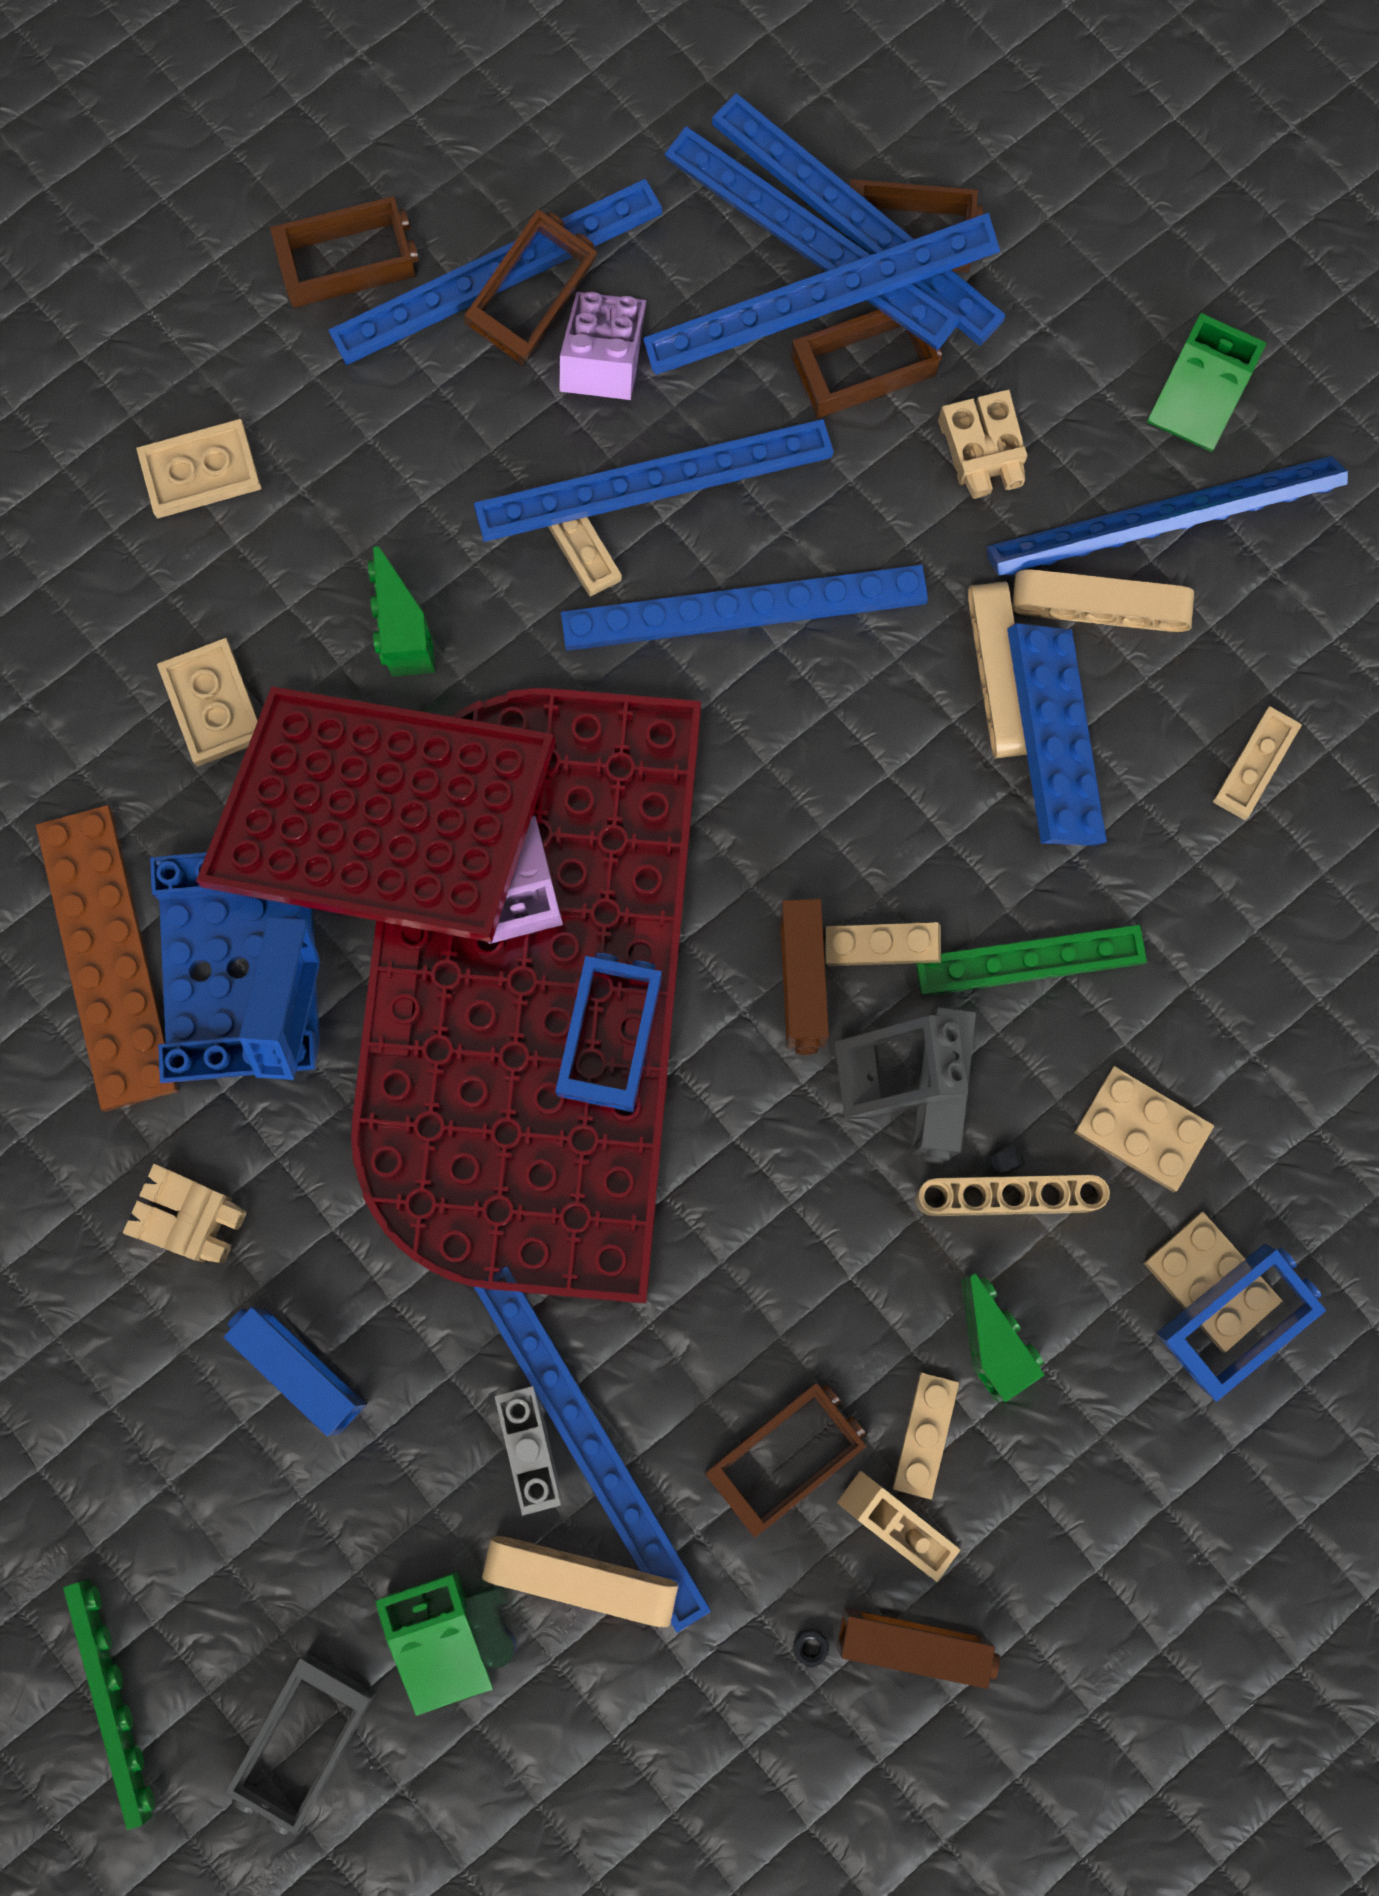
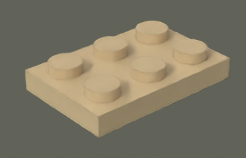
M241 419L136 448L153 513L157 519L262 489L245 426Z
M227 638L157 664L192 761L196 767L248 747L258 717Z
M1113 1066L1074 1133L1170 1191L1177 1192L1214 1125Z
M1200 1212L1143 1263L1185 1310L1243 1262L1245 1258L1204 1212ZM1259 1276L1199 1327L1220 1351L1225 1353L1283 1301L1266 1281Z

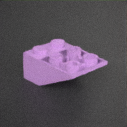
M576 292L560 353V392L631 400L647 300L635 299L631 296L600 295L596 292Z
M536 816L531 818L492 943L563 925Z

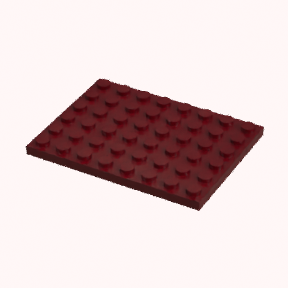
M271 686L196 881L202 888L492 943L556 743L554 734Z

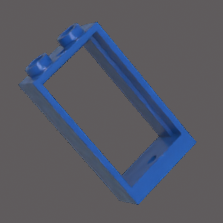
M285 916L283 918L268 917L239 1036L256 1078L294 1080L320 965V958L306 919H299L293 916Z
M596 953L595 958L585 956L555 1092L558 1097L634 1112L662 981V971L655 970V964L645 961L634 960L633 965L617 962L618 957L606 953ZM594 971L649 982L626 1090L570 1079Z
M1264 1243L1156 1333L1201 1389L1215 1402L1326 1311L1318 1301L1322 1296L1320 1291L1306 1277L1303 1280L1299 1278L1293 1270L1297 1266L1296 1262L1282 1247L1277 1250ZM1273 1266L1304 1304L1218 1376H1215L1185 1338Z
M251 1307L247 1311L243 1308L227 1324L230 1330L224 1338L327 1437L341 1434L366 1407L367 1403L268 1309Z

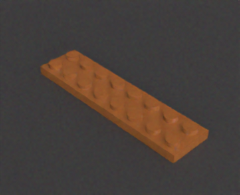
M106 805L36 824L101 1111L107 1112L179 1092L177 1082L160 1083L158 1044H166L165 1031L112 808Z

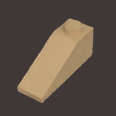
M862 1471L857 1474L837 1501V1504L936 1582L939 1581L960 1552L958 1547Z

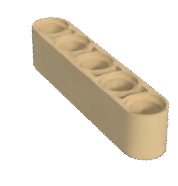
M1027 569L1018 571L1015 574L1012 609L1013 612L1024 616L1167 632H1185L1192 627L1194 590L1177 585Z
M1003 581L970 585L968 588V603L993 757L997 759L1027 755L1007 628L1015 625L1008 583Z
M1094 1175L935 1178L928 1180L919 1187L916 1192L915 1201L918 1209L929 1216L1088 1213L1106 1205L1109 1200L1110 1191L1105 1180ZM1083 1184H1090L1097 1190L1098 1197L1093 1205L1087 1204L1081 1198L1080 1190ZM1044 1185H1052L1058 1190L1059 1201L1056 1205H1049L1042 1199L1041 1191ZM972 1186L980 1190L983 1197L980 1206L971 1207L964 1201L963 1193L966 1187ZM1005 1186H1014L1019 1190L1021 1200L1017 1206H1010L1003 1200L1002 1192ZM934 1187L941 1190L944 1196V1203L941 1207L933 1208L926 1203L924 1195L927 1188Z
M492 1536L490 1538L482 1579L486 1582L656 1627L670 1626L678 1590V1583L665 1577L504 1536Z

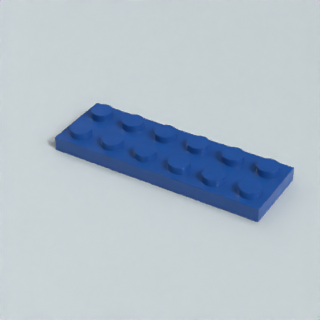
M1017 623L1007 628L1041 844L1100 845L1107 842L1073 632L1071 629Z

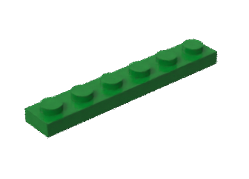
M1140 925L942 953L941 963H915L920 996L923 997L1142 965L1147 962L1141 927Z
M89 1578L63 1587L126 1829L130 1830L144 1825L153 1817L152 1811L155 1808V1801L150 1786H145L141 1773V1770L144 1768L142 1751L138 1745L134 1746L130 1729L133 1728L132 1713L128 1705H123L119 1689L123 1687L122 1675L119 1667L112 1664L109 1649L112 1648L111 1634L106 1625L102 1626L98 1610L102 1607L101 1596L98 1588L95 1585L92 1586Z

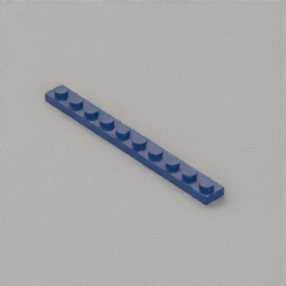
M737 93L712 117V125L870 255L914 240ZM952 270L912 283L958 315L960 323L957 328L979 346L1005 320L1006 314Z
M687 126L665 152L664 155L670 163L826 272L870 256L865 250ZM913 284L866 300L937 351L960 323L958 315Z
M645 178L561 220L565 224V229L575 236L577 233L584 235L595 247L662 215V206ZM538 232L497 293L556 266L573 256ZM515 241L329 329L330 337L345 365L347 366L470 307Z
M989 213L980 215L644 337L652 371L655 375L667 372L999 253L1000 249Z
M821 419L473 503L474 512L483 542L829 459L832 458L834 451L824 420Z
M1333 456L986 546L987 558L999 576L1004 574L1013 575L1023 569L1038 565H1051L1057 560L1073 556H1086L1095 550L1107 547H1120L1126 542L1141 538H1154L1161 533L1175 529H1188L1195 524L1209 520L1226 519L1232 514L1247 510L1257 511L1270 504L1282 501L1291 502L1301 496L1316 492H1329L1335 487L1348 484V471Z
M923 565L563 611L561 612L565 648L566 651L923 605L927 604L928 596Z
M508 1266L503 1268L501 1273L497 1272L494 1275V1282L517 1283ZM474 1287L531 1386H534L538 1398L639 1570L665 1577L678 1583L671 1624L676 1633L710 1613L709 1605L523 1292Z

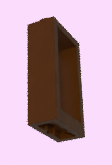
M850 179V187L878 209L964 216V221L983 215V205L977 204L978 190ZM971 263L951 270L953 272L969 273Z
M394 196L270 227L286 292L293 308L416 277L413 263L418 262L419 259L414 240L406 241L404 234L405 231L411 230L405 208L398 210ZM393 225L401 257L300 281L293 254L294 249Z
M537 209L464 315V324L522 366L526 363L588 273L597 256V251L593 249L594 244L588 238L579 233L575 236L564 228L565 224L558 216L551 212L545 214ZM540 232L581 263L527 341H524L485 313L484 310L537 233Z
M876 310L792 340L791 358L815 416L818 419L935 377L939 362L942 360L941 349L935 350L907 330L920 362L830 394L815 357L901 327L900 324L886 314Z
M821 899L782 901L780 912L786 1045L787 1049H795L796 1055H813L818 1053V1048H825L829 1037Z
M814 1382L705 1471V1475L754 1538L759 1536L867 1447L861 1440L866 1435L865 1431L852 1415L848 1419L842 1416L836 1408L841 1404V1401L827 1384L820 1388ZM814 1397L850 1444L759 1517L724 1470Z
M846 1607L843 1608L836 1647L842 1659L985 1689L989 1688L990 1678H997L1000 1655L994 1653L995 1646L985 1636Z

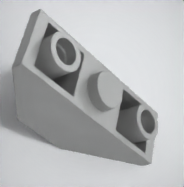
M534 1386L494 1396L521 1514L526 1515L561 1506L554 1457Z

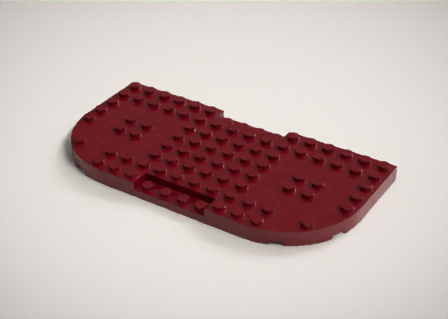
M548 688L513 690L507 692L506 695L494 697L483 702L479 700L459 710L451 717L554 734L556 743L532 817L536 816L563 925L489 944L486 941L376 921L352 1117L351 1144L354 1168H356L363 1198L384 1233L413 1261L433 1273L454 1282L490 1290L647 1304L701 718V701ZM596 953H606L618 957L617 962L633 965L634 960L645 961L655 964V970L662 971V981L634 1112L558 1097L555 1092L585 956L595 958ZM594 971L570 1079L626 1090L649 982ZM508 1266L517 1283H507L505 1278L494 1282V1275L497 1272L501 1273V1270Z

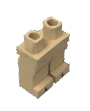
M1005 390L978 397L976 404L973 398L942 406L938 423L942 434L945 433L952 461L957 471L959 484H966L972 498L976 499L991 494L993 487L990 478L1001 475L1005 490L1022 487L1025 482L1024 463L1027 459V452L1025 446H1023L1010 391Z
M153 1164L139 1196L175 1210L178 1213L174 1215L150 1204L137 1201L123 1234L159 1246L194 1261L203 1263L211 1261L224 1264L231 1250V1244L217 1239V1233L221 1224L238 1230L244 1221L247 1211L232 1203L233 1198L165 1167Z

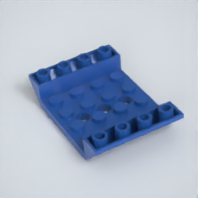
M207 852L150 857L152 895L159 900L166 1040V1044H158L160 1083L255 1075L239 1036L268 917L283 918L285 916H293L299 919H306L315 944L312 908L200 887L196 880ZM239 959L247 960L249 963L248 973L242 978H233L230 973L231 965ZM203 962L209 963L212 969L210 977L203 982L195 981L192 975L195 966ZM317 979L296 1071L316 1070L320 1042Z

